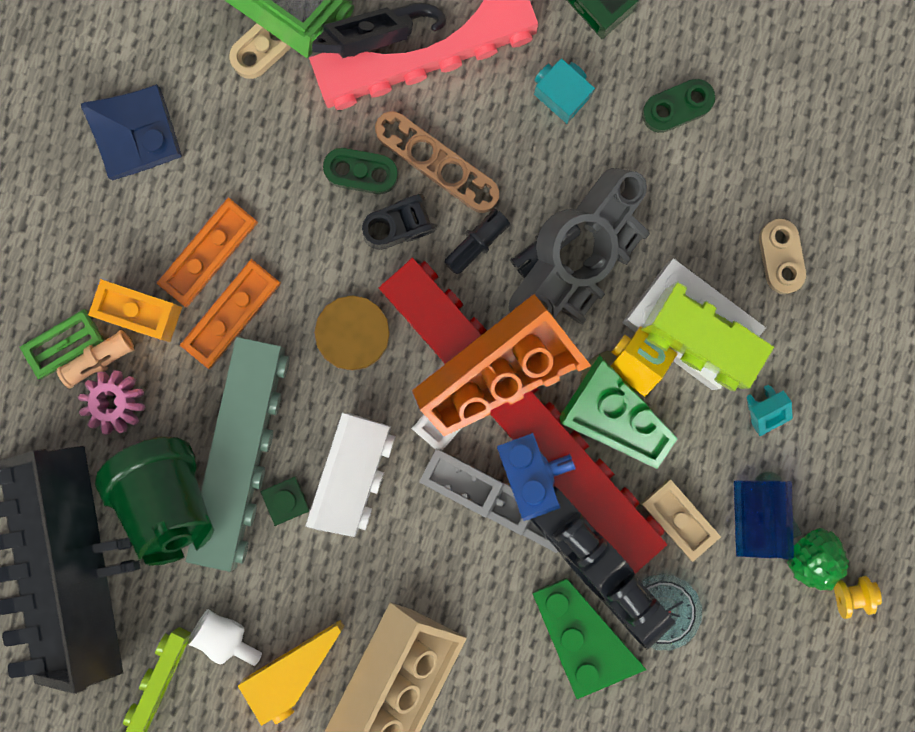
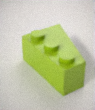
M676 282L666 288L641 328L642 331L649 334L646 340L664 351L671 347L683 354L680 360L695 370L701 371L705 367L716 374L714 380L731 391L735 392L737 387L740 389H750L774 347L737 321L730 322L715 313L717 308L709 302L704 301L703 304H700L685 295L687 288L681 283Z

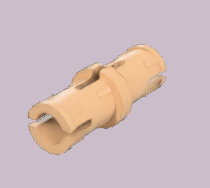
M119 330L116 334L95 347L89 345L84 348L83 354L58 367L57 375L61 382L71 389L74 385L94 373L105 372L108 369L107 365L134 351V345L129 336L123 330Z

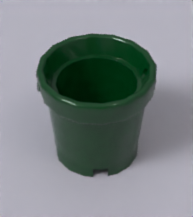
M156 437L142 440L122 449L110 457L97 471L94 483L104 506L114 509L134 547L139 561L143 558L145 565L149 566L164 565L185 558L182 548L193 543L197 551L212 538L214 532L195 476L197 469L196 457L189 442L178 437Z

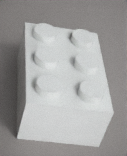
M674 258L664 266L622 322L632 331L636 332L640 326L643 327L663 291L674 283L679 282L687 288L685 295L700 304H703L704 301L709 302L717 308L715 313L730 322L737 321L759 337L766 329L765 326ZM674 350L678 353L674 359L676 364L711 390L721 389L722 385L714 380L716 377L715 373L705 367L701 371L693 369L680 360L683 354Z

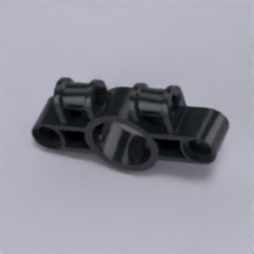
M554 485L560 509L530 520L557 549L576 575L609 608L632 636L648 650L676 624L674 619L642 584L623 557L589 524L586 518Z

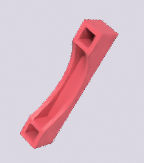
M483 0L478 10L461 28L446 39L427 48L395 54L363 52L346 58H342L337 53H320L309 57L327 108L335 106L336 110H343L357 103L356 98L370 94L372 98L383 96L392 90V85L403 81L406 82V85L419 83L427 78L426 73L437 69H441L443 73L453 71L462 66V60L476 56L477 60L489 58L498 52L497 48L507 44H511L513 48L523 46L532 41V35L537 33L538 21L530 0Z

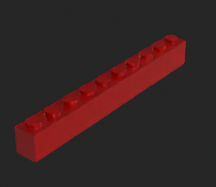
M412 257L378 288L446 364L487 330L475 317L468 320L459 309L464 305L450 289L443 292L434 282L439 276L426 261L418 264ZM538 387L523 394V399L511 405L509 402H506L490 410L492 418L512 440L533 433L540 452L548 462L568 454L571 455L575 470L573 469L554 476V485L586 518L589 524L613 546L635 574L668 545L661 538L665 530L651 515L644 519L636 510L640 502L626 487L619 490L610 479L615 474L600 458L594 462L585 452L589 445L579 433L573 430L569 434L559 423L561 422V413L550 401L543 405L534 395L539 390Z

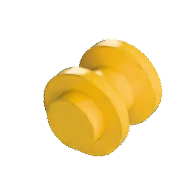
M867 576L859 577L855 586L847 587L845 582L840 580L834 587L837 608L843 619L851 618L853 610L863 608L868 615L875 614L877 612V605L882 603L878 584L876 582L872 583Z

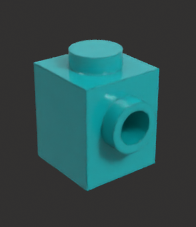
M562 58L554 66L548 63L534 79L537 83L534 95L566 124L592 97L595 88L585 80L587 75L577 64L573 62L568 64Z

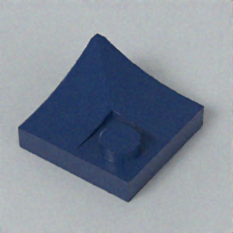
M157 84L128 94L81 103V108L100 151L107 176L112 181L182 157L161 88Z

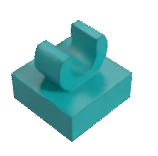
M764 386V393L768 399L762 402L755 401L751 394L747 395L751 422L759 436L793 419L792 401L784 390L776 394L771 386Z

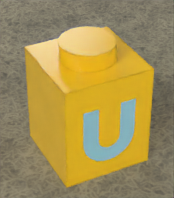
M640 326L631 338L625 334L621 337L611 351L616 358L610 366L629 386L645 397L664 377L678 353L670 347L667 351H664L648 342L646 339L649 334L642 331Z

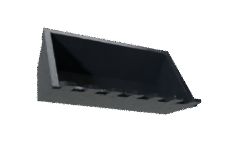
M85 446L46 451V449L35 450L0 460V485L4 502H0V518H7L9 533L0 535V550L12 548L14 565L0 567V583L17 580L20 595L18 597L1 599L0 615L22 612L25 628L3 632L2 638L3 644L6 647L28 643L30 660L8 664L9 677L18 678L33 675L34 684L76 694L87 690L88 686L123 674L107 576L141 569L140 561L133 559L105 566L103 552L115 549L125 550L133 545L129 537L101 542Z

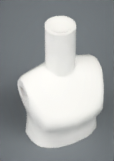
M209 609L204 612L188 640V645L203 651L212 661L218 664H224L234 655L256 666L262 655V652L242 642L244 627L232 619L221 617Z

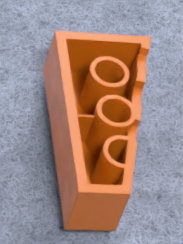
M533 294L415 387L412 392L421 412L443 436H446L490 415V410L506 402H509L511 405L523 399V394L541 385L548 387L561 381L560 376L575 369L579 372L591 365L537 296Z

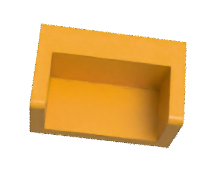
M100 279L88 316L171 342L182 307Z

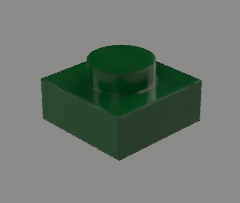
M297 476L260 491L274 526L311 511Z

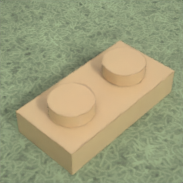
M667 479L641 502V505L692 562L721 538L671 479Z

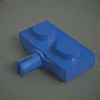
M533 433L497 446L523 521L560 509L554 491V476L573 469L575 470L571 455L568 454L548 462L540 452Z

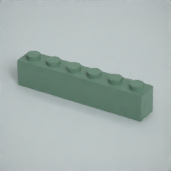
M240 337L235 339L201 490L214 532L212 538L199 550L196 551L193 543L189 545L185 561L187 563L231 572L237 568L238 563L243 564L249 545L248 541L243 540L246 526L251 527L253 525L257 510V504L251 503L254 488H261L265 474V467L259 466L263 451L269 452L273 438V430L268 429L271 414L277 415L281 403V393L276 392L279 377H286L290 357L284 355L286 349L284 347Z

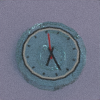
M654 574L641 581L642 584L660 602L676 623L651 648L655 650H673L686 645L696 635L702 622V605L697 592L685 580L672 574Z

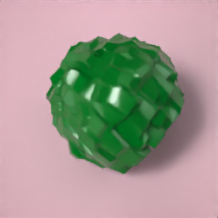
M817 528L798 540L786 554L788 558L787 564L794 574L793 578L802 582L807 587L832 591L835 585L847 576L849 560L843 549L842 541L832 531L828 532L823 528Z

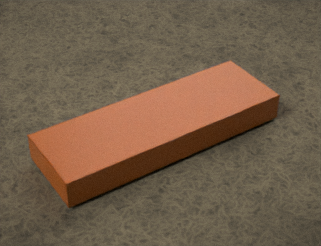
M228 197L156 284L187 308L256 226L258 221Z
M250 259L180 346L206 368L211 369L280 286L281 282L253 259Z

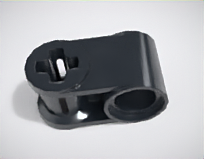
M417 194L396 202L394 205L367 215L362 225L363 237L367 245L376 250H383L435 232L437 230L436 225L430 223L423 205L425 201L424 195ZM411 212L414 213L418 224L415 223ZM379 222L386 224L390 229L389 235L381 240L374 239L369 234L370 227Z

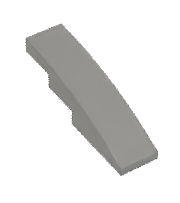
M436 448L419 483L483 517L489 518L519 535H523L558 553L557 549L530 519L523 521L510 485Z

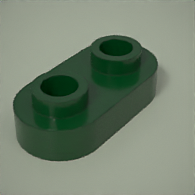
M691 79L655 94L647 100L643 107V121L650 130L664 133L701 118L712 109L715 103L714 89L705 80ZM699 92L703 97V101L700 103L694 102L691 99V93ZM659 106L666 107L669 115L667 117H660L656 112V108Z
M337 148L329 152L323 162V171L326 178L336 187L373 194H386L396 186L398 181L397 167L393 160L385 155L348 148ZM340 163H347L350 166V170L346 175L337 174L336 168ZM381 169L387 173L384 181L377 182L373 179V173L376 170Z

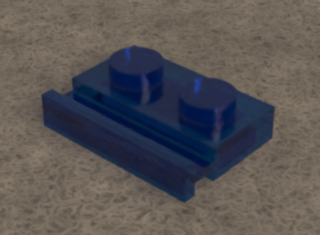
M734 481L736 557L782 558L787 560L794 558L792 481Z

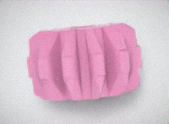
M114 370L110 377L106 372L97 373V382L92 380L85 382V386L90 391V394H80L78 399L88 402V407L82 408L79 413L81 416L92 415L88 422L90 428H97L101 425L102 434H111L114 428L118 433H124L127 431L126 422L132 425H136L139 422L138 417L132 411L145 410L144 404L135 403V398L143 396L144 391L143 389L131 390L136 381L134 377L128 376L123 380L122 372ZM107 396H116L113 401L117 406L116 409H107L109 406V401L106 399Z

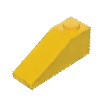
M341 620L248 675L239 683L238 687L261 726L270 720L274 724H278L294 713L292 707L297 703L344 627Z

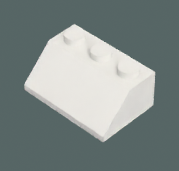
M342 413L306 527L351 537L356 536L358 529L366 530L372 508L366 507L370 492L377 494L384 472L378 471L382 456L389 458L396 437L389 434L391 426L351 413Z

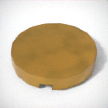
M353 295L337 298L325 306L317 318L314 332L317 348L324 359L337 368L351 371L368 368L377 362L386 351L390 336L388 320L379 306L367 298Z

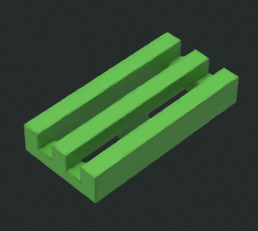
M83 309L19 347L37 379L41 380L57 371L58 367L77 358L84 353L83 350L87 346L92 345L95 347L104 341L96 324L88 316V310ZM83 322L85 325L83 329L37 356L33 354L32 350L78 323ZM90 334L92 337L89 341L43 368L40 366L39 363Z

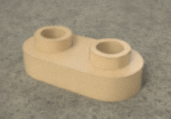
M256 23L232 46L229 59L232 67L240 76L253 79L265 73L291 47L281 40H273L271 33ZM249 54L257 56L255 64L251 66L244 64V59Z
M785 219L772 220L762 228L759 235L765 276L772 290L780 294H789L800 289L806 279L800 237L796 226L792 222ZM777 231L785 234L786 241L784 244L776 241L775 233ZM784 268H789L792 271L793 278L791 281H787L782 277V270Z

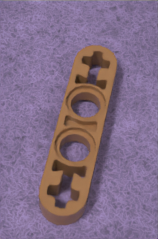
M389 111L383 113L377 119L375 132L378 140L385 147L466 206L478 213H486L497 205L499 189L492 179L398 112ZM395 121L399 122V131L407 138L410 131L416 133L408 140L405 150L399 148L403 144V140L396 135H391L389 138L385 137L386 130L383 125L386 122L390 125L394 124ZM419 142L430 144L433 149L431 158L424 162L415 160L412 156L414 145ZM456 164L462 168L463 177L459 182L448 183L442 178L441 173L446 165ZM470 174L476 177L472 181V185L480 190L485 186L490 188L489 196L492 200L489 203L483 200L480 204H477L475 202L476 194L468 187L465 194L458 191L466 185Z

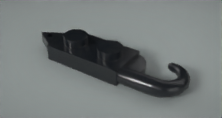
M412 3L391 10L388 7L323 25V32L312 42V52L337 53L342 58L356 56L359 53L387 47L390 44L407 40V36L412 33L413 29L412 19L419 17L433 18L437 22L431 26V30L438 31L446 25V16L441 9L428 3Z

